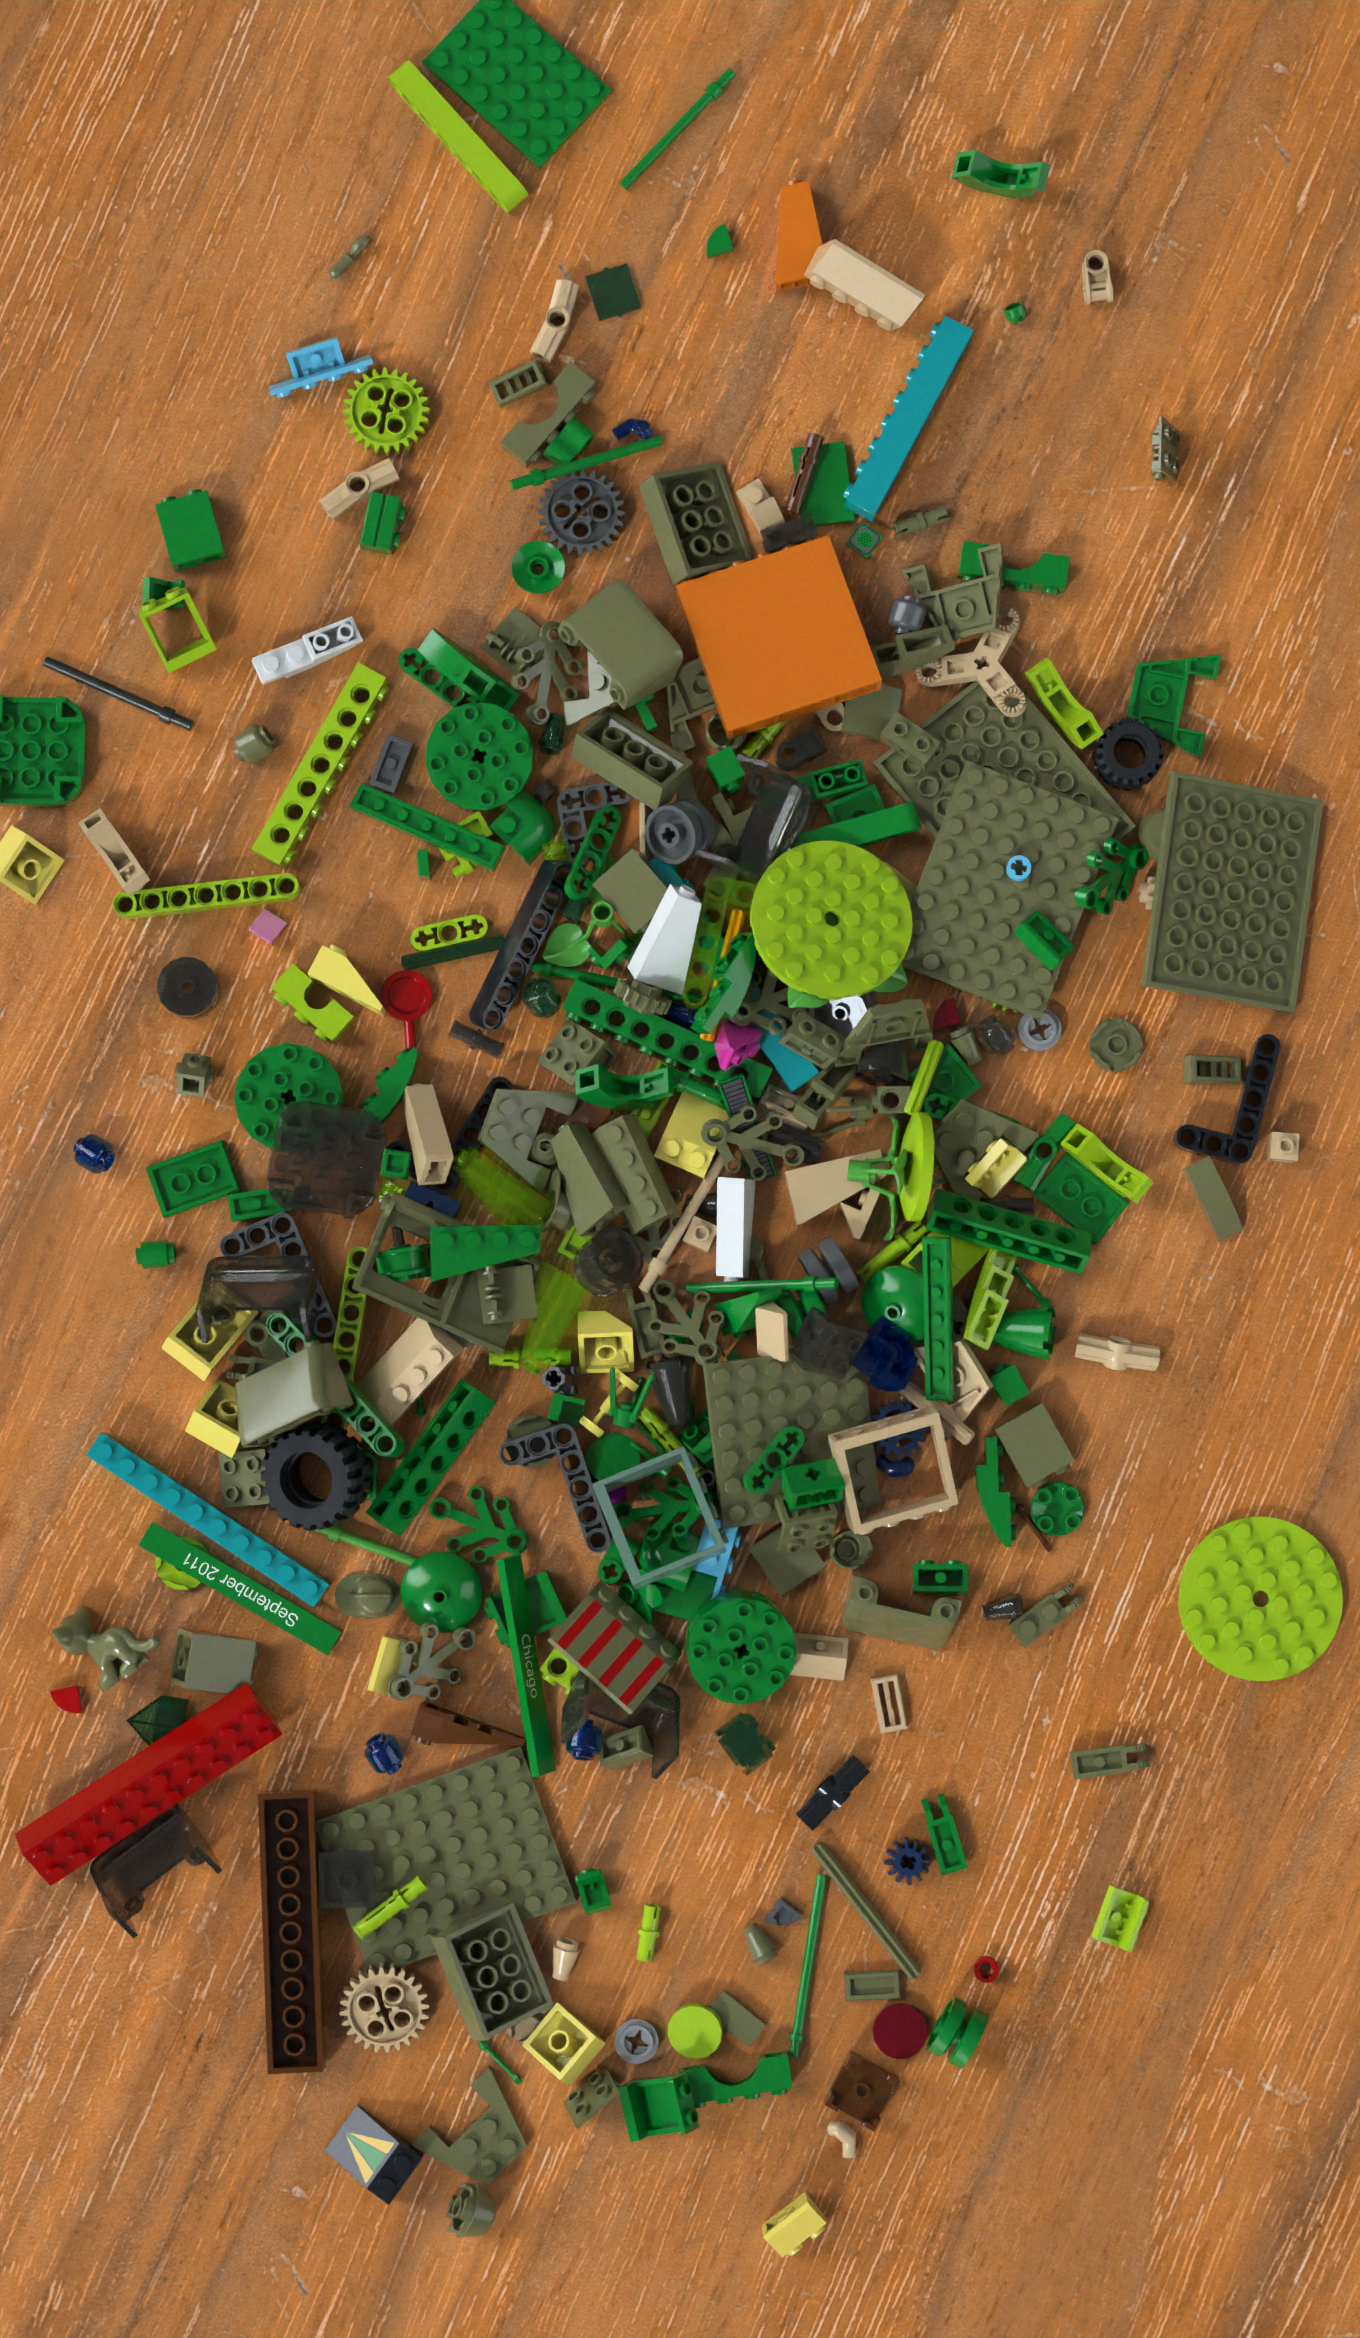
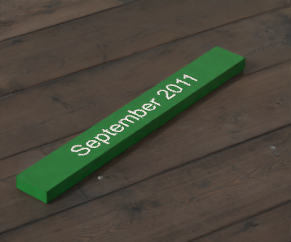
M153 1521L138 1546L327 1656L342 1632Z

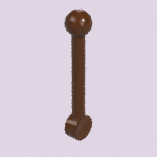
M1021 1503L1017 1504L1015 1512L1022 1515L1049 1553L1053 1550L1025 1512V1506Z

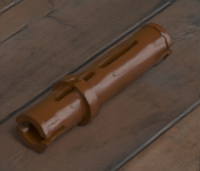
M808 433L803 453L799 455L797 460L799 462L786 507L784 508L786 512L794 515H801L814 469L819 465L817 459L825 438L815 433Z

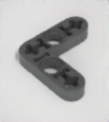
M611 782L567 789L559 794L557 798L558 812L567 858L572 865L576 858H572L571 855L575 854L576 850L574 843L568 845V841L577 842L585 838L587 828L584 813L597 811L610 805L614 807L627 805L632 801L633 796L627 793L626 798L621 799L619 795L611 796L613 802L607 803L608 796L605 788L610 787V793L618 791V787ZM598 790L603 794V801L600 804L593 805L588 801V795L591 791ZM578 793H584L586 807L581 808V802L574 803L573 809H568L566 805L561 804V802H565L566 796H571L572 800L580 799ZM570 822L581 824L582 831L579 835L571 836L567 833L566 828ZM584 857L582 861L583 867L587 866L591 859Z

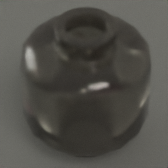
M992 1014L978 1024L979 1030L976 1036L989 1054L1000 1053L1005 1055L1014 1048L1013 1042L1017 1034L1004 1016Z

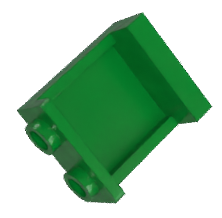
M191 490L186 493L187 496L177 499L175 496L166 497L160 501L161 503L155 504L171 565L175 572L227 558L207 490Z
M547 1570L526 1579L525 1583L534 1636L557 1625H561L568 1616ZM500 1591L486 1598L487 1604L484 1605L489 1619L495 1618L499 1629L495 1630L499 1642L501 1645L506 1644L509 1649V1635L502 1593Z
M687 2072L631 2080L617 2087L620 2091L619 2096L630 2142L640 2141L648 2136L680 2132L681 2135H684L699 2128V2116L695 2109L692 2086L688 2080Z

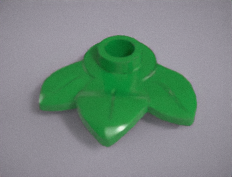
M639 1569L641 1575L649 1573L647 1570ZM630 1578L624 1580L618 1588V1596L628 1605H631L633 1610L649 1624L653 1623L652 1608L662 1605L665 1599L661 1588L650 1583L634 1589Z

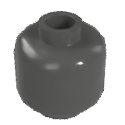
M902 595L901 599H896L893 602L888 623L893 628H896L894 633L898 635L922 630L927 610L922 605V600Z

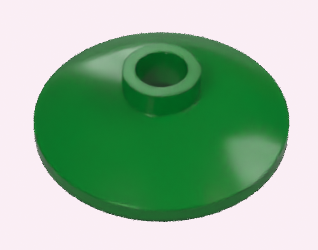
M531 541L517 550L512 560L511 570L513 578L520 588L532 594H545L554 590L561 583L565 573V562L561 552L554 545L545 541ZM538 565L544 568L541 574H536L533 571Z

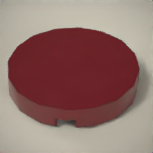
M903 2002L892 2003L882 2009L875 2017L872 2027L873 2038L879 2050L895 2059H906L917 2054L925 2045L928 2035L927 2023L922 2013L913 2005Z

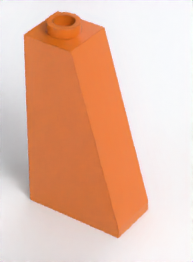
M793 180L788 182L786 186H782L775 275L776 292L812 285L809 282L810 279L805 277L804 273L817 248L823 244L809 181Z

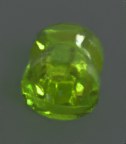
M383 1179L381 1183L382 1188L379 1192H375L373 1198L381 1202L385 1194L390 1195L394 1191L404 1196L406 1191Z

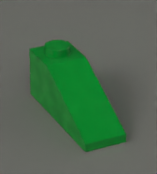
M781 1286L715 1304L716 1311H721L725 1317V1325L721 1328L722 1335L734 1334L735 1339L749 1336V1330L756 1328V1307L770 1302L775 1303L782 1293Z

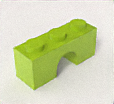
M292 963L271 987L276 992L273 997L284 1007L290 1004L296 1010L293 1015L306 1025L308 1021L316 1027L314 1033L325 1043L328 1039L335 1043L356 1019L334 999L322 1009L309 1007L307 1004V994L315 983Z

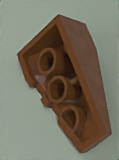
M425 1701L419 1706L411 1734L416 1736L415 1741L428 1746L431 1745V1742L441 1744L524 1745L526 1741L525 1737Z

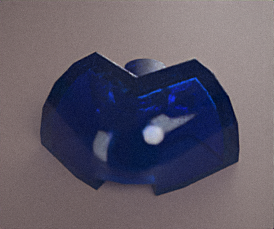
M882 1315L859 1342L860 1348L851 1365L870 1377L869 1384L888 1392H898L906 1388L916 1368L918 1358L915 1357V1350L910 1342L912 1338L903 1329Z

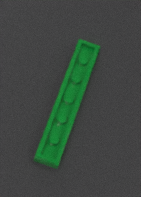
M361 783L350 804V808L356 812L492 872L495 871L506 850L505 846L363 783Z
M924 1236L922 1238L926 1400L953 1401L955 1399L951 1237Z

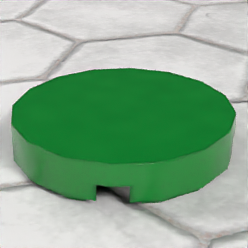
M614 1433L603 1435L593 1442L588 1449L586 1461L588 1471L596 1482L641 1464L640 1453L631 1446V1442H634L625 1435Z

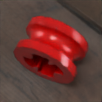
M983 1956L977 1959L974 1964L975 1977L983 1983H989L996 1979L999 1970L997 1962L990 1956ZM985 1962L990 1963V1968L994 1970L992 1974L988 1973L987 1977L982 1976V1971L978 1969L981 1964L984 1966Z

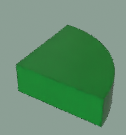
M726 224L716 228L710 235L707 242V259L733 252Z

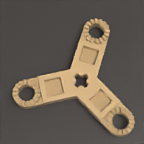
M1009 607L999 610L998 629L984 632L974 652L942 656L916 668L915 672L918 682L925 687H935L977 681L1004 715L1008 717L1021 715L1027 707L1025 695L1000 664L1020 627V618L1017 611ZM1005 617L1013 618L1010 626L1002 627L999 624ZM984 661H987L988 667H983L979 670L978 664H983ZM933 668L937 671L934 677L926 678L923 676V672L926 669ZM1011 698L1020 700V704L1015 706V708H1008L1005 705Z

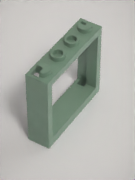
M684 1446L592 1484L634 1589L727 1552L724 1545L729 1542L723 1527L718 1529L714 1519L718 1518V1514L713 1502L707 1504L704 1494L708 1492L702 1477L697 1479L693 1470L698 1467L692 1452L687 1454ZM681 1462L715 1545L641 1575L607 1492Z

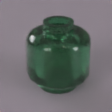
M547 978L529 980L525 984L521 996L523 1003L532 1015L544 1018L551 1017L557 1013L562 999L558 989Z

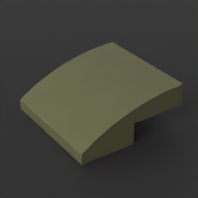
M882 684L881 690L847 700L841 733L866 736L870 740L880 741L883 729L896 711L899 713L902 690Z
M781 1526L750 1547L749 1550L779 1595L783 1597L827 1566L815 1548L801 1550L794 1554H779L778 1544L782 1530Z

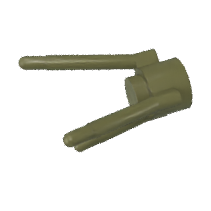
M842 1095L839 1100L851 1101L849 1106L828 1107L826 1112H849L850 1119L855 1118V1120L812 1134V1139L824 1137L853 1126L865 1125V1120L873 1119L871 1098H863V1095Z

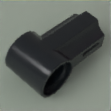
M557 1365L549 1367L542 1374V1383L547 1386L548 1390H553L554 1393L578 1394L580 1367Z

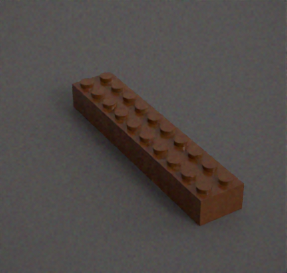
M316 1789L261 1791L258 1794L267 2071L268 2074L323 2072L326 2068Z

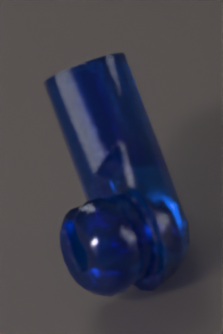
M629 418L611 430L617 441L631 433L639 434L641 439H648L653 434L650 428L651 424L647 420Z

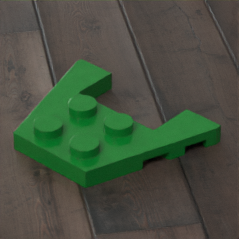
M1215 654L1207 657H1189L1188 659L1137 663L1126 718L1131 721L1133 718L1139 719V723L1142 724L1146 721L1150 724L1149 728L1151 730L1155 728L1158 731L1157 736L1193 757L1200 759L1206 733L1178 727L1188 676L1216 680L1222 655Z

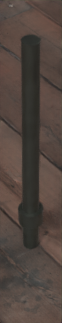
M47 656L44 660L43 666L159 717V721L168 725L173 723L190 731L194 724V721L175 713L176 710L170 707L156 705Z

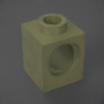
M877 1086L876 1093H871L872 1107L876 1109V1116H909V1114L904 1112V1108L910 1095V1086ZM887 1094L895 1095L898 1099V1105L894 1108L886 1107L883 1103V1097Z

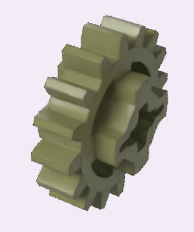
M619 978L613 991L618 997L623 998L625 1006L647 1016L649 1013L667 1015L672 1004L669 997L662 995V988L635 979Z

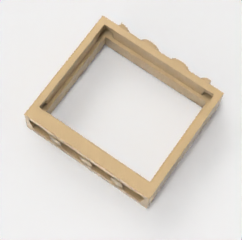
M932 1405L828 1435L832 1457L835 1458L845 1482L842 1502L848 1527L854 1534H869L873 1532L874 1528L881 1526L893 1527L898 1525L899 1521L920 1519L926 1513L933 1511L944 1512L949 1510L951 1506L959 1504L940 1415ZM930 1426L945 1493L859 1517L845 1450Z

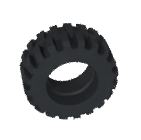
M319 1421L311 1422L281 1434L277 1437L276 1442L271 1443L267 1449L269 1455L264 1456L262 1466L265 1467V1470L261 1472V1481H265L266 1486L262 1490L264 1496L268 1495L271 1500L268 1503L271 1509L279 1511L278 1517L283 1521L289 1519V1524L295 1528L303 1526V1529L307 1531L323 1530L348 1519L349 1516L355 1514L360 1509V1504L364 1503L367 1498V1493L364 1490L370 1488L371 1479L367 1478V1473H370L371 1470L370 1464H365L364 1457L367 1456L365 1450L358 1448L357 1444L359 1441L354 1436L350 1438L347 1436L348 1430L343 1427L335 1429L334 1423L325 1422L321 1424ZM305 1452H311L321 1457L331 1471L333 1484L327 1500L311 1495L301 1481L299 1466Z

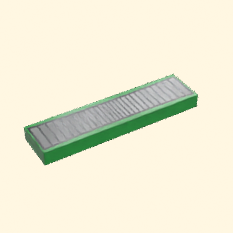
M743 1073L717 1082L729 1118L738 1114L744 1105L749 1104L754 1107ZM745 1110L743 1114L744 1117H751L753 1115V1110ZM758 1117L752 1122H743L735 1127L733 1132L742 1133L759 1123ZM763 1134L757 1137L758 1139L765 1140ZM752 1149L759 1163L763 1164L767 1170V1175L763 1180L776 1176L777 1173L771 1155ZM740 1151L749 1179L754 1180L750 1175V1167ZM756 1168L753 1174L760 1176L763 1173V1169Z

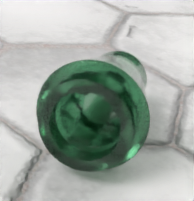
M550 713L538 741L540 745L539 750L542 753L560 755L561 750L564 749L565 717L563 715Z

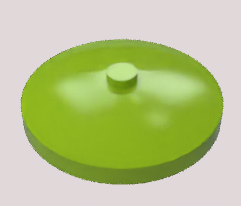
M914 1112L912 1114L900 1147L899 1156L903 1149L907 1150V1163L904 1169L905 1181L902 1192L899 1195L906 1221L920 1222L923 1219L931 1192L934 1167V1132L931 1116L927 1112Z

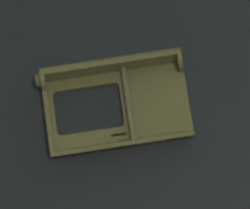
M392 1191L390 1195L385 1194L379 1206V1209L383 1210L352 1289L503 1355L515 1321L483 1325L477 1271L485 1270L484 1268L451 1276L442 1298L439 1300L380 1275L373 1270V1264L390 1225L401 1228L427 1241H430V1226L468 1225L397 1192ZM532 1254L492 1266L499 1269L531 1264L534 1279L542 1258Z

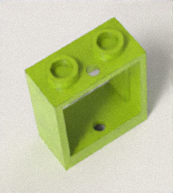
M180 587L172 588L165 593V597L157 601L156 599H150L141 604V609L137 610L168 673L217 650L186 587L181 589ZM184 599L203 637L167 655L148 617Z

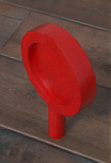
M403 970L393 973L386 979L382 986L381 1000L384 1009L391 1017L404 1022L405 1046L408 1049H412L413 1047L416 1048L414 1020L420 1019L427 1013L432 1004L433 994L430 984L423 975L415 971Z

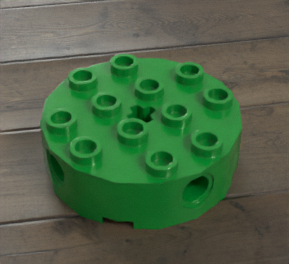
M471 702L453 708L436 722L427 740L425 763L432 784L446 800L466 810L489 812L507 806L520 792L525 790L533 773L535 751L529 732L513 713L495 704ZM477 751L487 753L483 764L473 760L476 758Z
M290 1043L265 1048L251 1058L237 1078L234 1096L238 1119L249 1135L272 1151L291 1154L314 1149L329 1139L343 1118L346 1099L341 1078L328 1059L308 1046ZM293 1092L296 1101L286 1105L287 1101L284 1100V1096L290 1095Z
M740 1589L725 1592V1594L718 1595L712 1600L709 1599L699 1606L688 1623L684 1643L691 1673L702 1689L722 1702L743 1705L764 1700L780 1689L794 1668L797 1651L791 1624L778 1604L759 1592ZM742 1644H745V1648L736 1650V1647H741Z

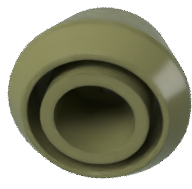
M550 1129L537 1131L529 1152L530 1158L535 1163L542 1166H550L557 1163L551 1139L558 1134L557 1132Z

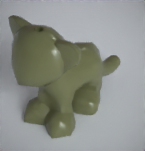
M79 1607L73 1615L64 1618L59 1626L52 1631L53 1637L60 1643L68 1655L90 1653L102 1673L99 1680L102 1692L119 1682L120 1676L126 1679L139 1669V1665L149 1660L145 1652L154 1650L160 1642L157 1636L151 1637L147 1641L139 1640L129 1629L122 1626L111 1627L102 1634H96L92 1625V1614L87 1607Z

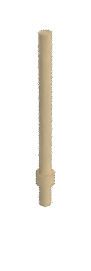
M720 1153L658 1256L653 1258L648 1265L649 1271L639 1285L642 1291L648 1293L658 1275L662 1276L667 1267V1260L723 1169L724 1160Z

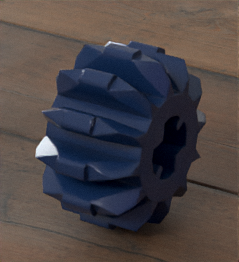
M904 1837V1846L901 1847L899 1842L895 1840L893 1844L897 1850L893 1851L887 1848L886 1853L893 1858L885 1859L884 1864L888 1866L894 1865L887 1873L891 1876L898 1872L895 1879L896 1882L900 1883L903 1876H906L907 1885H911V1876L915 1875L918 1882L922 1880L921 1875L918 1873L919 1870L924 1873L929 1872V1869L922 1865V1863L931 1862V1858L922 1856L928 1851L926 1846L917 1850L920 1843L918 1839H915L912 1845L909 1846L908 1837ZM904 1855L915 1857V1860H911L913 1863L911 1867H908L906 1864L900 1865V1862H903L902 1857Z

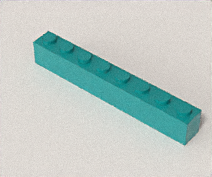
M947 316L944 317L941 323H935L929 335L933 338L930 345L926 346L924 344L917 357L920 360L917 369L911 368L905 379V382L908 383L905 391L899 390L892 405L896 407L892 415L886 414L880 426L883 429L881 436L873 438L868 448V451L871 452L868 460L862 459L855 472L858 475L855 484L849 483L843 494V497L846 498L845 508L871 522L874 521L967 348L974 330Z

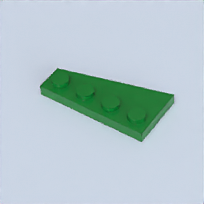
M540 1224L430 1226L431 1282L540 1253Z

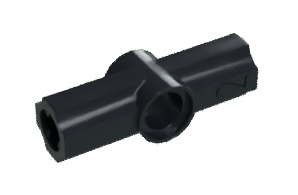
M852 1755L834 1775H829L814 1791L815 1794L795 1814L813 1831L832 1810H837L849 1798L850 1792L870 1771Z

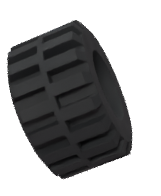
M1125 718L1121 722L1117 723L1116 721L1109 728H1106L1094 749V765L1098 766L1097 773L1099 776L1103 775L1105 777L1103 781L1107 784L1111 782L1116 789L1124 787V790H1131L1134 787L1138 789L1144 784H1148L1157 774L1164 761L1162 758L1165 755V749H1162V738L1157 737L1158 731L1155 728L1151 730L1149 728L1150 724L1146 721L1144 724L1139 723V719L1133 718L1132 721H1128V718ZM1128 740L1138 744L1144 753L1143 763L1137 768H1126L1120 765L1114 756V747L1118 742Z

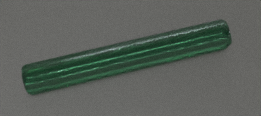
M497 934L404 955L401 957L402 967L404 970H412L500 950L505 936L504 934Z

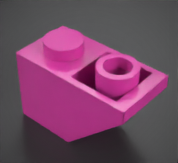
M730 1020L723 1023L714 1044L720 1068L726 1071L735 1065L739 1066L748 1057H754L760 1049L759 1041L763 1033L751 1024L741 1027L733 1024Z

